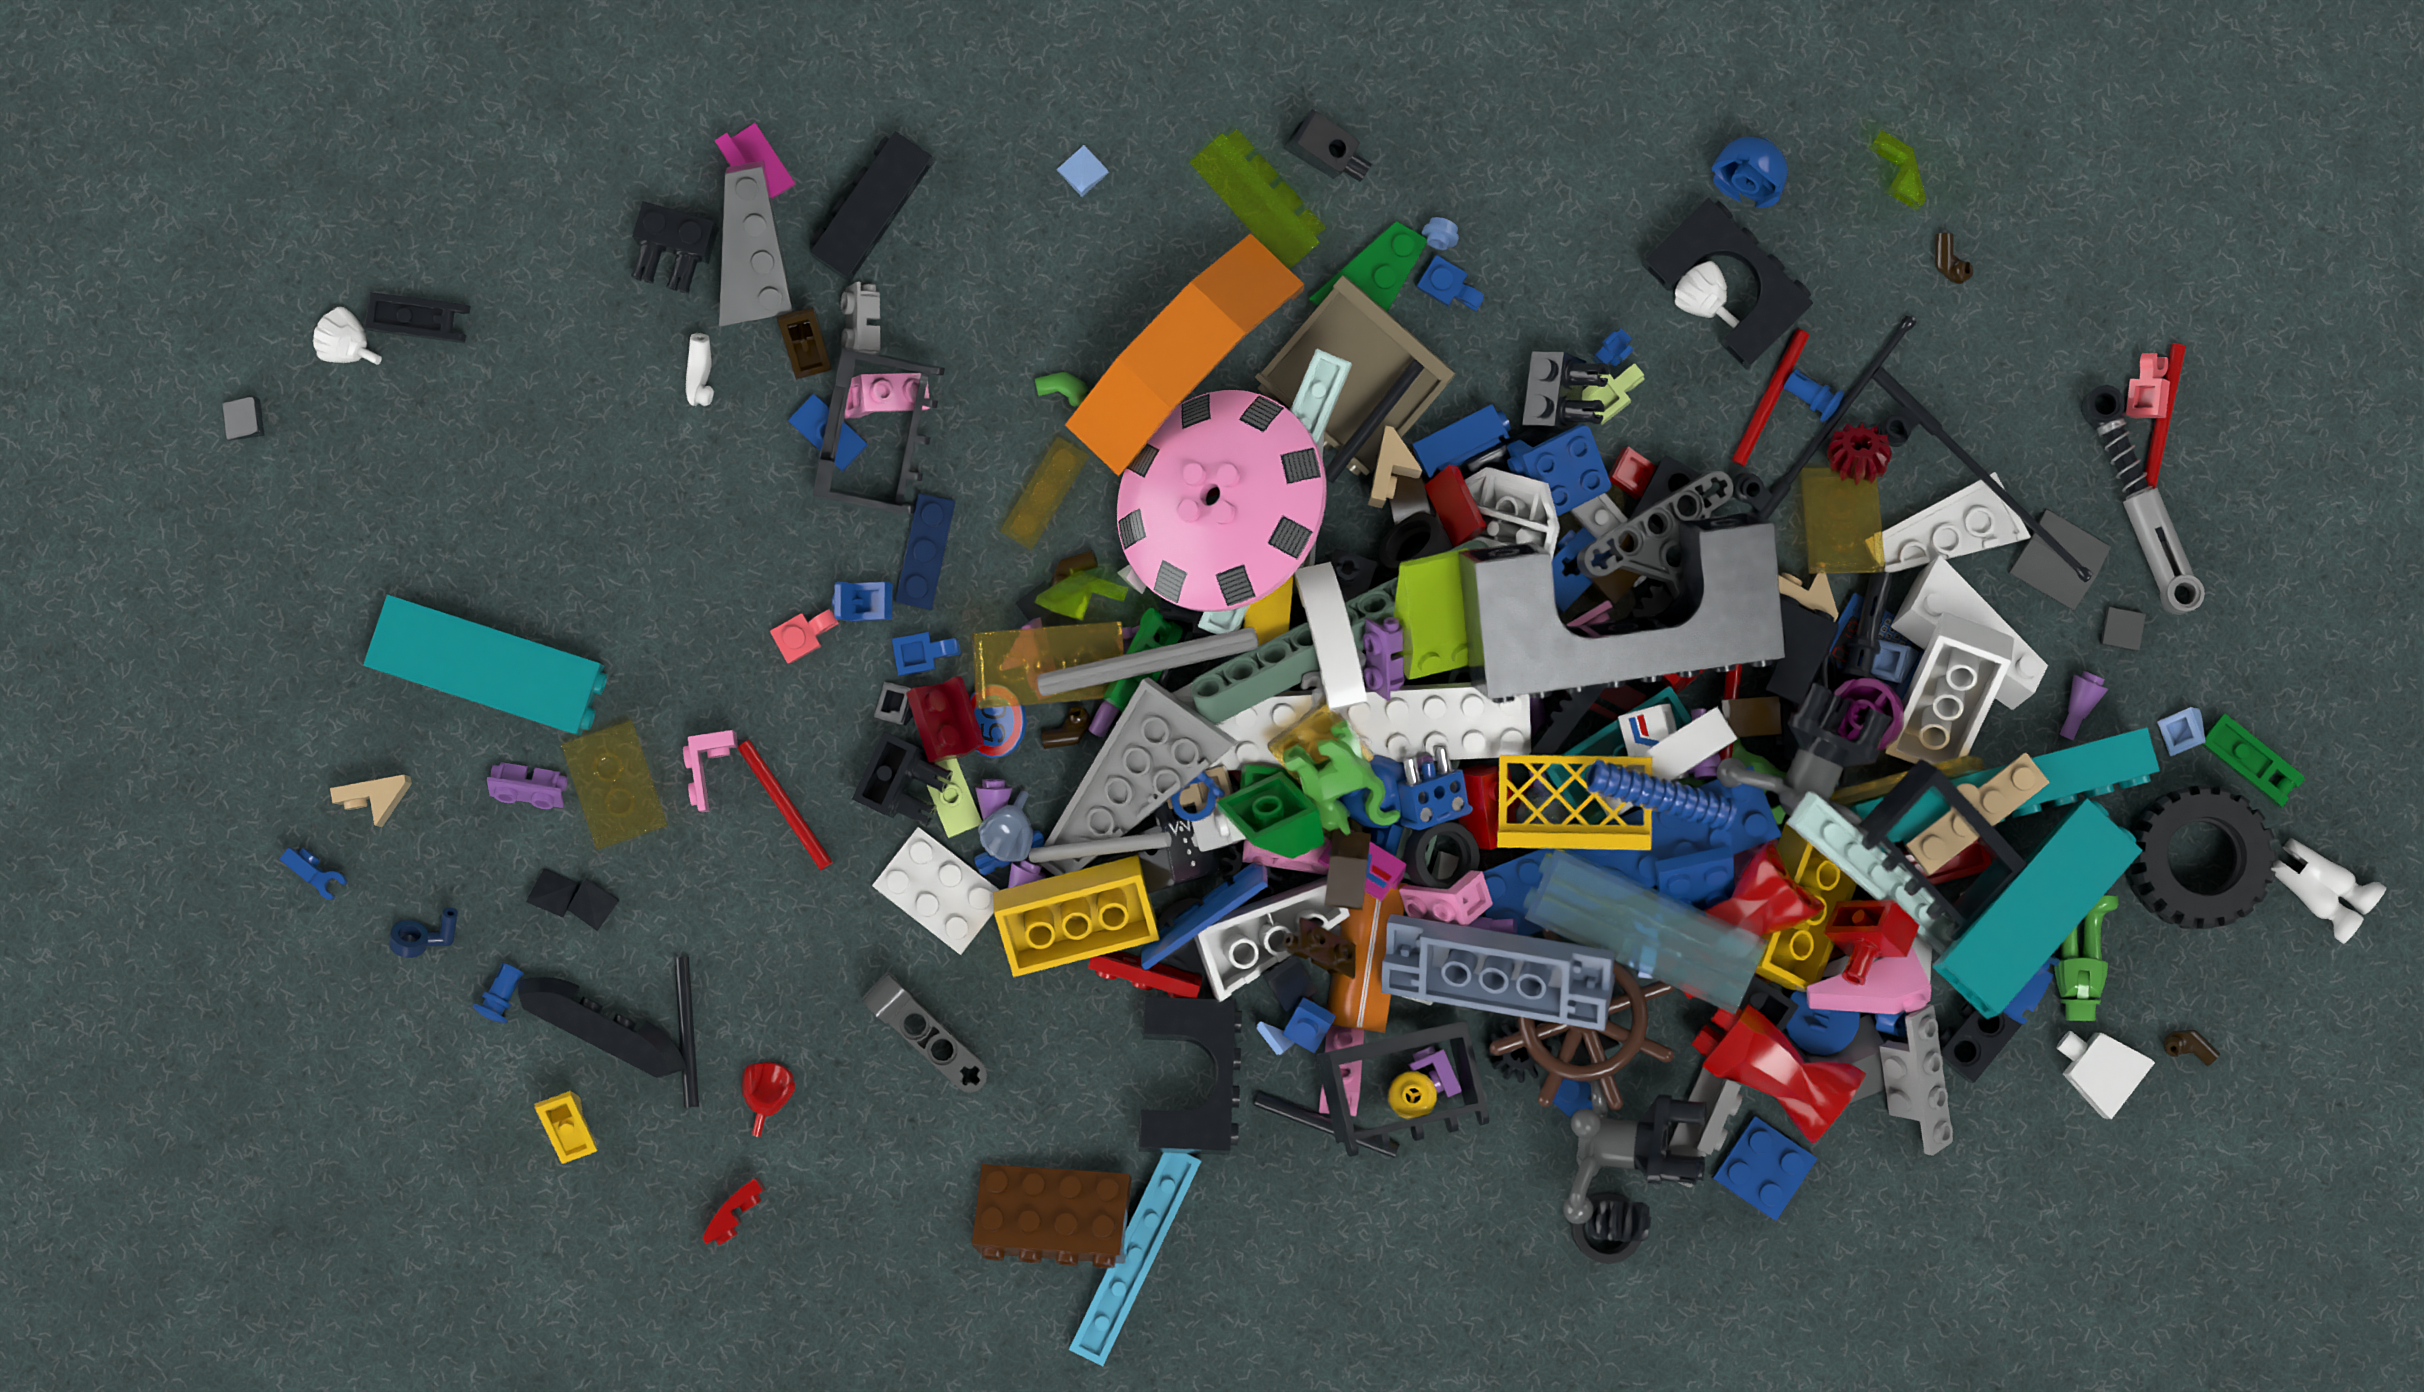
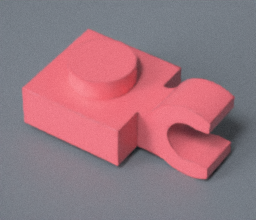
M2142 353L2140 358V379H2130L2126 416L2132 418H2166L2170 381L2162 377L2168 369L2167 357H2157V353Z
M830 609L817 615L809 622L805 615L801 613L772 629L770 633L787 664H791L820 648L822 645L817 636L835 627L839 622L835 619L834 613Z

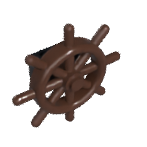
M1547 924L1544 927L1543 934L1546 940L1563 942L1558 928L1554 924ZM1624 927L1614 929L1605 950L1614 951L1613 974H1616L1614 981L1622 988L1624 994L1611 998L1604 1031L1549 1021L1535 1026L1534 1019L1518 1016L1519 1032L1496 1040L1490 1045L1491 1053L1496 1056L1525 1046L1531 1057L1549 1072L1538 1096V1103L1542 1107H1548L1552 1104L1563 1079L1577 1082L1599 1080L1608 1106L1613 1110H1618L1622 1107L1623 1100L1614 1079V1073L1626 1066L1638 1051L1666 1063L1672 1061L1674 1057L1672 1049L1646 1038L1645 1035L1648 1025L1646 1001L1674 991L1676 983L1672 978H1664L1640 987L1631 972L1617 962L1628 936V932ZM1631 1008L1630 1030L1612 1022L1609 1015ZM1564 1032V1034L1558 1036L1561 1047L1555 1057L1545 1048L1541 1040ZM1619 1042L1623 1043L1622 1048L1607 1060L1605 1051L1618 1047L1620 1045ZM1590 1057L1593 1065L1581 1066L1570 1064L1572 1058H1574L1575 1062Z

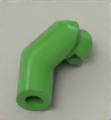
M1059 372L1034 378L1038 396L1060 392L1068 397L1069 404L1074 407L1080 406L1088 396L1086 384L1068 372Z

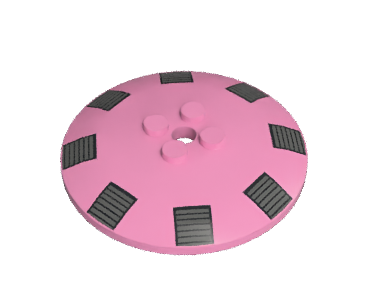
M1221 390L1196 396L1181 403L1165 420L1139 455L1125 469L1121 480L1117 503V524L1121 544L1129 564L1142 582L1154 593L1171 603L1190 610L1222 612L1238 609L1261 600L1274 592L1295 573L1305 560L1317 538L1326 504V475L1320 451L1313 436L1296 415L1281 404L1263 395L1249 391ZM1219 487L1220 497L1218 501L1213 505H1207L1206 496L1212 488Z

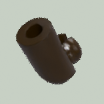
M1935 234L1936 269L1949 281L1956 284H1962L1971 279L1973 276L1972 265L1969 262L1961 261L1953 254L1954 234Z
M1089 550L1070 556L1058 563L1051 579V587L1057 595L1064 596L1069 594L1074 589L1081 572L1098 567L1094 551Z
M1081 706L1073 707L1069 710V716L1061 729L1042 731L1044 749L1078 744L1090 726V716L1087 710Z
M2196 1030L2173 1031L2164 1039V1050L2172 1057L2193 1053L2206 1066H2209L2220 1055V1052Z

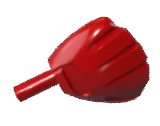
M776 1062L749 1064L743 1071L742 1095L749 1108L757 1113L752 1131L753 1136L761 1137L765 1117L773 1116L791 1098L796 1088L792 1073L782 1064H777Z

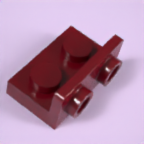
M955 676L943 684L916 687L906 693L929 763L962 758L984 745L981 730L961 676Z

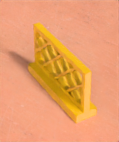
M1499 755L1498 847L1651 850L1652 808H1643L1644 825H1628L1617 814L1627 804L1625 802H1622L1613 810L1598 795L1597 791L1596 793H1590L1591 795L1575 810L1560 793L1575 778L1587 790L1586 781L1579 774L1597 759L1603 760L1605 765L1607 763L1618 764L1623 767L1627 765H1644V773L1651 777L1653 757ZM1508 763H1523L1534 776L1518 789L1508 779ZM1531 763H1546L1539 771L1531 765ZM1551 764H1562L1572 774L1558 790L1541 775ZM1569 764L1583 765L1575 771ZM1536 778L1553 793L1538 809L1522 794ZM1507 786L1515 793L1508 801ZM1517 797L1534 812L1524 823H1507V806ZM1555 797L1572 813L1561 824H1552L1541 813ZM1593 798L1610 813L1600 824H1589L1579 814ZM1538 816L1544 823L1530 822ZM1576 817L1582 824L1567 823ZM1614 817L1621 825L1606 823Z

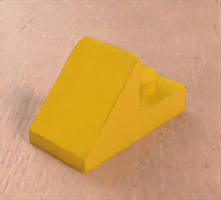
M568 1091L535 1103V1109L562 1164L597 1152L596 1141L583 1116L581 1099L577 1094Z

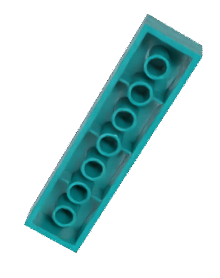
M2148 728L2031 758L2050 783L2012 811V818L2042 811L2040 803L2046 801L2048 808L2078 801L2076 793L2083 792L2084 798L2087 799L2113 792V784L2119 782L2121 789L2150 782L2149 774L2159 772L2160 770ZM2008 765L1950 781L1955 787L1961 784H1971L1978 789ZM1928 790L1886 836L1893 844L1903 840L1905 845L1952 809L1943 799ZM1883 798L1858 804L1848 809L1862 819H1865ZM1882 845L1877 847L1883 853L1887 852Z

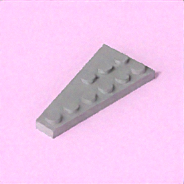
M1149 677L1143 679L1043 847L1123 837L1239 742ZM1099 855L1038 863L1055 876L1085 868Z

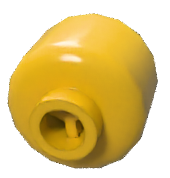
M1406 1071L1397 1075L1390 1083L1388 1089V1102L1391 1109L1398 1116L1405 1119L1428 1115L1434 1109L1437 1101V1090L1433 1081L1427 1075L1417 1071ZM1415 1088L1419 1092L1412 1093L1409 1089ZM1406 1093L1411 1096L1410 1102L1406 1099ZM1420 1095V1099L1414 1103V1098Z

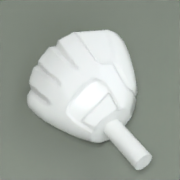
M1710 260L1706 261V263L1694 266L1681 277L1675 290V304L1680 309L1707 318H1712L1717 313L1732 328H1735L1740 323L1738 319L1723 307L1727 302V285L1717 264Z
M337 307L324 315L318 322V326L314 331L313 344L319 359L327 362L347 363L359 361L363 357L376 365L381 362V356L366 349L367 336L365 329L349 310L344 307Z

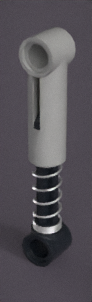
M2098 386L2083 399L2081 404L2082 416L2093 426L2094 430L2097 429L2099 437H2104L2107 445L2105 450L2109 451L2112 456L2110 464L2116 466L2118 471L2116 478L2122 480L2124 485L2122 492L2128 494L2123 504L2161 592V604L2171 614H2186L2201 605L2205 595L2204 587L2193 574L2158 488L2152 489L2153 486H2148L2145 476L2147 473L2142 472L2139 465L2141 459L2136 458L2133 451L2135 445L2130 444L2127 436L2130 431L2124 429L2126 422H2124L2125 415L2123 411L2125 402L2123 395L2114 386ZM2097 397L2104 398L2109 402L2111 409L2108 415L2100 414L2095 409L2094 403ZM2177 585L2183 586L2189 591L2190 598L2186 605L2179 603L2174 596Z

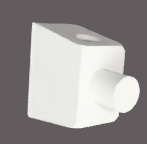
M2068 1031L2056 1047L2072 1060L2063 1075L2105 1119H2112L2155 1063L2150 1058L2103 1033H2093L2090 1039L2085 1042L2072 1031Z

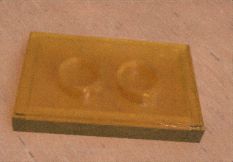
M1802 468L1801 489L1808 573L1884 572L1885 558L1877 476L1872 485L1863 479L1856 486L1854 479L1851 478L1841 482L1840 473L1831 472V468Z
M633 720L561 744L596 850H601L669 826Z

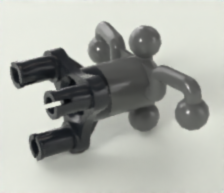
M1809 681L1797 712H1792L1787 723L1799 743V748L1785 780L1778 776L1748 770L1743 762L1736 758H1726L1720 762L1716 771L1717 779L1722 785L1729 788L1746 784L1774 791L1779 795L1782 810L1791 816L1808 791L1818 795L1863 836H1866L1867 832L1858 826L1864 819L1845 806L1830 800V797L1843 768L1876 763L1881 752L1878 747L1892 718L1869 708L1868 715L1857 739H1852V741L1840 737L1841 734L1838 731L1852 702L1832 694V691Z
M1592 1061L1588 1062L1587 1065H1593ZM1599 1080L1587 1082L1591 1086L1593 1110L1588 1108L1580 1109L1574 1113L1571 1119V1128L1579 1137L1576 1155L1579 1169L1570 1196L1566 1199L1563 1206V1213L1571 1223L1583 1224L1590 1219L1593 1213V1204L1586 1197V1193L1592 1177L1596 1176L1602 1167L1640 1170L1649 1184L1662 1185V1181L1696 1185L1697 1179L1703 1181L1705 1156L1672 1154V1151L1668 1150L1667 1132L1668 1125L1670 1126L1671 1122L1700 1124V1126H1704L1707 1108L1705 1101L1673 1099L1672 1095L1658 1094L1640 1121L1607 1118V1101Z

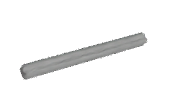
M1250 627L1038 675L1037 684L1041 695H1052L1256 650L1258 648V637L1255 629Z

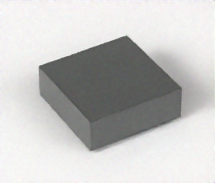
M2108 607L2100 645L2139 651L2146 614Z

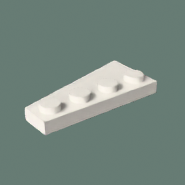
M1995 472L1992 473L1990 476L2004 489ZM1979 480L1866 540L1862 544L1877 570L1894 573L1929 564L1939 554L1946 560L2027 540L2031 536L2021 518L1982 480Z

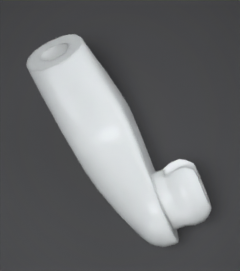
M695 333L690 337L686 395L688 402L692 406H697L698 403L702 406H707L711 403L714 395L713 389L710 386H705L711 369V350L709 336L702 333Z

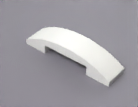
M1331 562L1297 569L1294 576L1302 606L1305 607L1321 669V680L1329 710L1332 711L1367 703L1351 626Z
M1715 707L1638 757H1653L1652 775L1658 776L1660 780L1664 778L1671 782L1738 738L1718 707ZM1627 765L1626 769L1627 771L1630 769L1637 770L1639 774L1644 772V765ZM1599 795L1613 810L1622 803L1620 798L1614 800L1609 795L1606 797ZM1630 801L1617 814L1620 816L1635 805H1632ZM1600 804V806L1608 816L1610 813Z

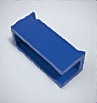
M1493 404L1413 443L1412 446L1418 464L1427 481H1430L1435 471L1440 473L1448 465L1459 466L1465 463V461L1500 444L1499 439H1502L1503 442L1508 440L1509 435L1507 432L1511 430V426L1502 410L1496 412Z

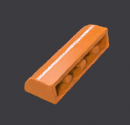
M1399 883L1396 889L1391 888L1382 902L1364 891L1362 910L1348 909L1350 916L1340 922V937L1356 945V969L1354 979L1344 974L1331 977L1327 1011L1336 1015L1332 1025L1385 1033L1391 994L1382 993V961L1386 955L1387 921L1391 914L1403 916L1404 903L1399 890L1404 885H1408L1407 883Z

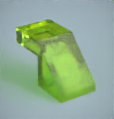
M1880 130L1869 150L1900 167L1886 194L1918 211L1924 204L1926 195L1914 150L1885 131Z
M1080 570L1039 594L1035 603L1053 612L1083 621L1092 593L1124 602L1128 587L1113 580Z

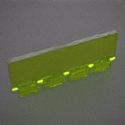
M1239 129L1233 131L1227 138L1221 133L1189 163L1252 234L1290 270L1320 244L1316 237L1325 230L1326 226L1310 208L1306 209L1298 217L1295 215L1294 212L1304 202L1285 181H1282L1274 189L1269 186L1280 175L1260 153L1249 162L1245 159L1255 147Z

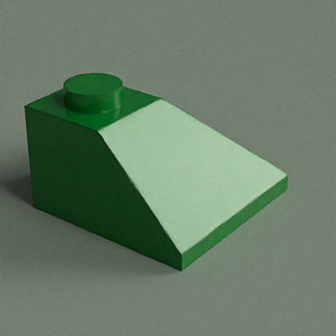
M1282 771L1216 801L1217 808L1253 846L1294 859L1325 844L1319 808Z

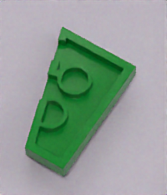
M1396 221L1309 298V301L1319 306L1334 289V284L1344 275L1388 312L1425 248L1427 238Z

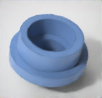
M1431 218L1429 224H1426L1422 230V235L1427 238V243L1439 250L1454 247L1459 240L1457 225L1444 218Z

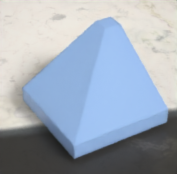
M1085 145L1057 169L1081 197L1109 173Z
M1877 640L1880 642L1881 651L1880 654L1875 656L1871 674L1875 678L1902 684L1915 663L1919 652L1909 646Z
M2190 707L2157 721L2170 756L2205 743L2202 715L2198 708Z
M1263 1022L1257 1024V1030L1276 1055L1282 1054L1295 1043L1282 1036L1283 1030Z

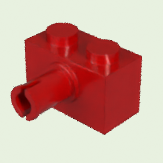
M1479 764L1463 769L1468 804L1472 806V811L1470 814L1458 817L1459 824L1472 833L1478 848L1489 850L1498 848L1499 766ZM1508 768V779L1511 781L1510 768ZM1525 783L1517 786V788L1520 789ZM1531 783L1522 794L1535 805L1534 797H1527L1535 792L1533 783ZM1507 786L1508 801L1515 793ZM1519 797L1507 806V823H1517L1515 810L1528 807Z
M1894 900L1837 901L1823 933L1850 957L1845 970L1841 974L1843 979L1851 984L1858 986L1860 984L1862 986L1866 982V977L1874 958L1907 957L1920 925Z

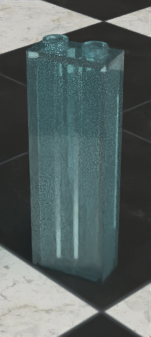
M1556 848L1553 854L1547 851L1538 870L1539 873L1544 875L1538 888L1531 887L1523 904L1524 908L1529 909L1525 919L1581 945L1614 951V960L1736 1014L1766 949L1768 940L1565 848Z

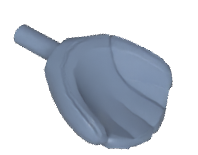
M1020 791L1013 806L1006 805L985 818L978 828L982 846L985 847L991 856H995L999 860L1022 862L1030 853L1033 830L1029 819L1022 811L1029 796L1026 791Z

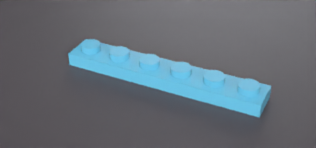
M1163 1153L1126 1230L1123 1250L1126 1254L1125 1263H1115V1268L1107 1269L1069 1348L1070 1351L1101 1366L1104 1365L1202 1160L1185 1153Z

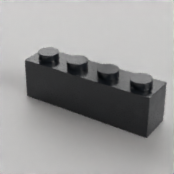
M896 131L890 139L885 136L880 141L874 151L876 156L874 162L869 169L864 166L858 172L852 183L855 189L848 199L843 196L837 202L831 213L834 219L826 229L821 227L810 242V245L813 247L810 251L813 258L849 283L934 163L929 153Z

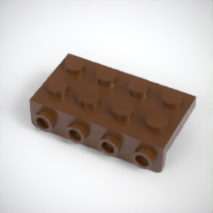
M982 1164L972 1246L977 1252L982 1253V1258L994 1261L1004 1260V1256H1018V1260L1026 1263H1040L1041 1258L1056 1259L1055 1262L1057 1264L1065 1266H1077L1078 1261L1093 1262L1092 1265L1098 1268H1115V1263L1124 1264L1126 1260V1254L1123 1250L1132 1177L1130 1174Z

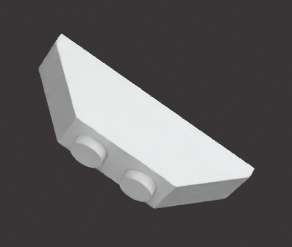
M1486 467L1464 480L1487 526L1473 540L1483 541L1489 547L1533 542L1551 553L1552 562L1560 526L1548 483ZM1436 513V519L1443 526L1438 514Z

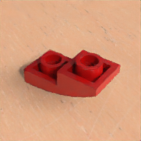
M759 1177L754 1178L733 1194L716 1213L702 1238L706 1244L715 1240L718 1246L738 1234L735 1227L742 1222L735 1209L739 1207L744 1213L762 1201L759 1194L766 1189Z

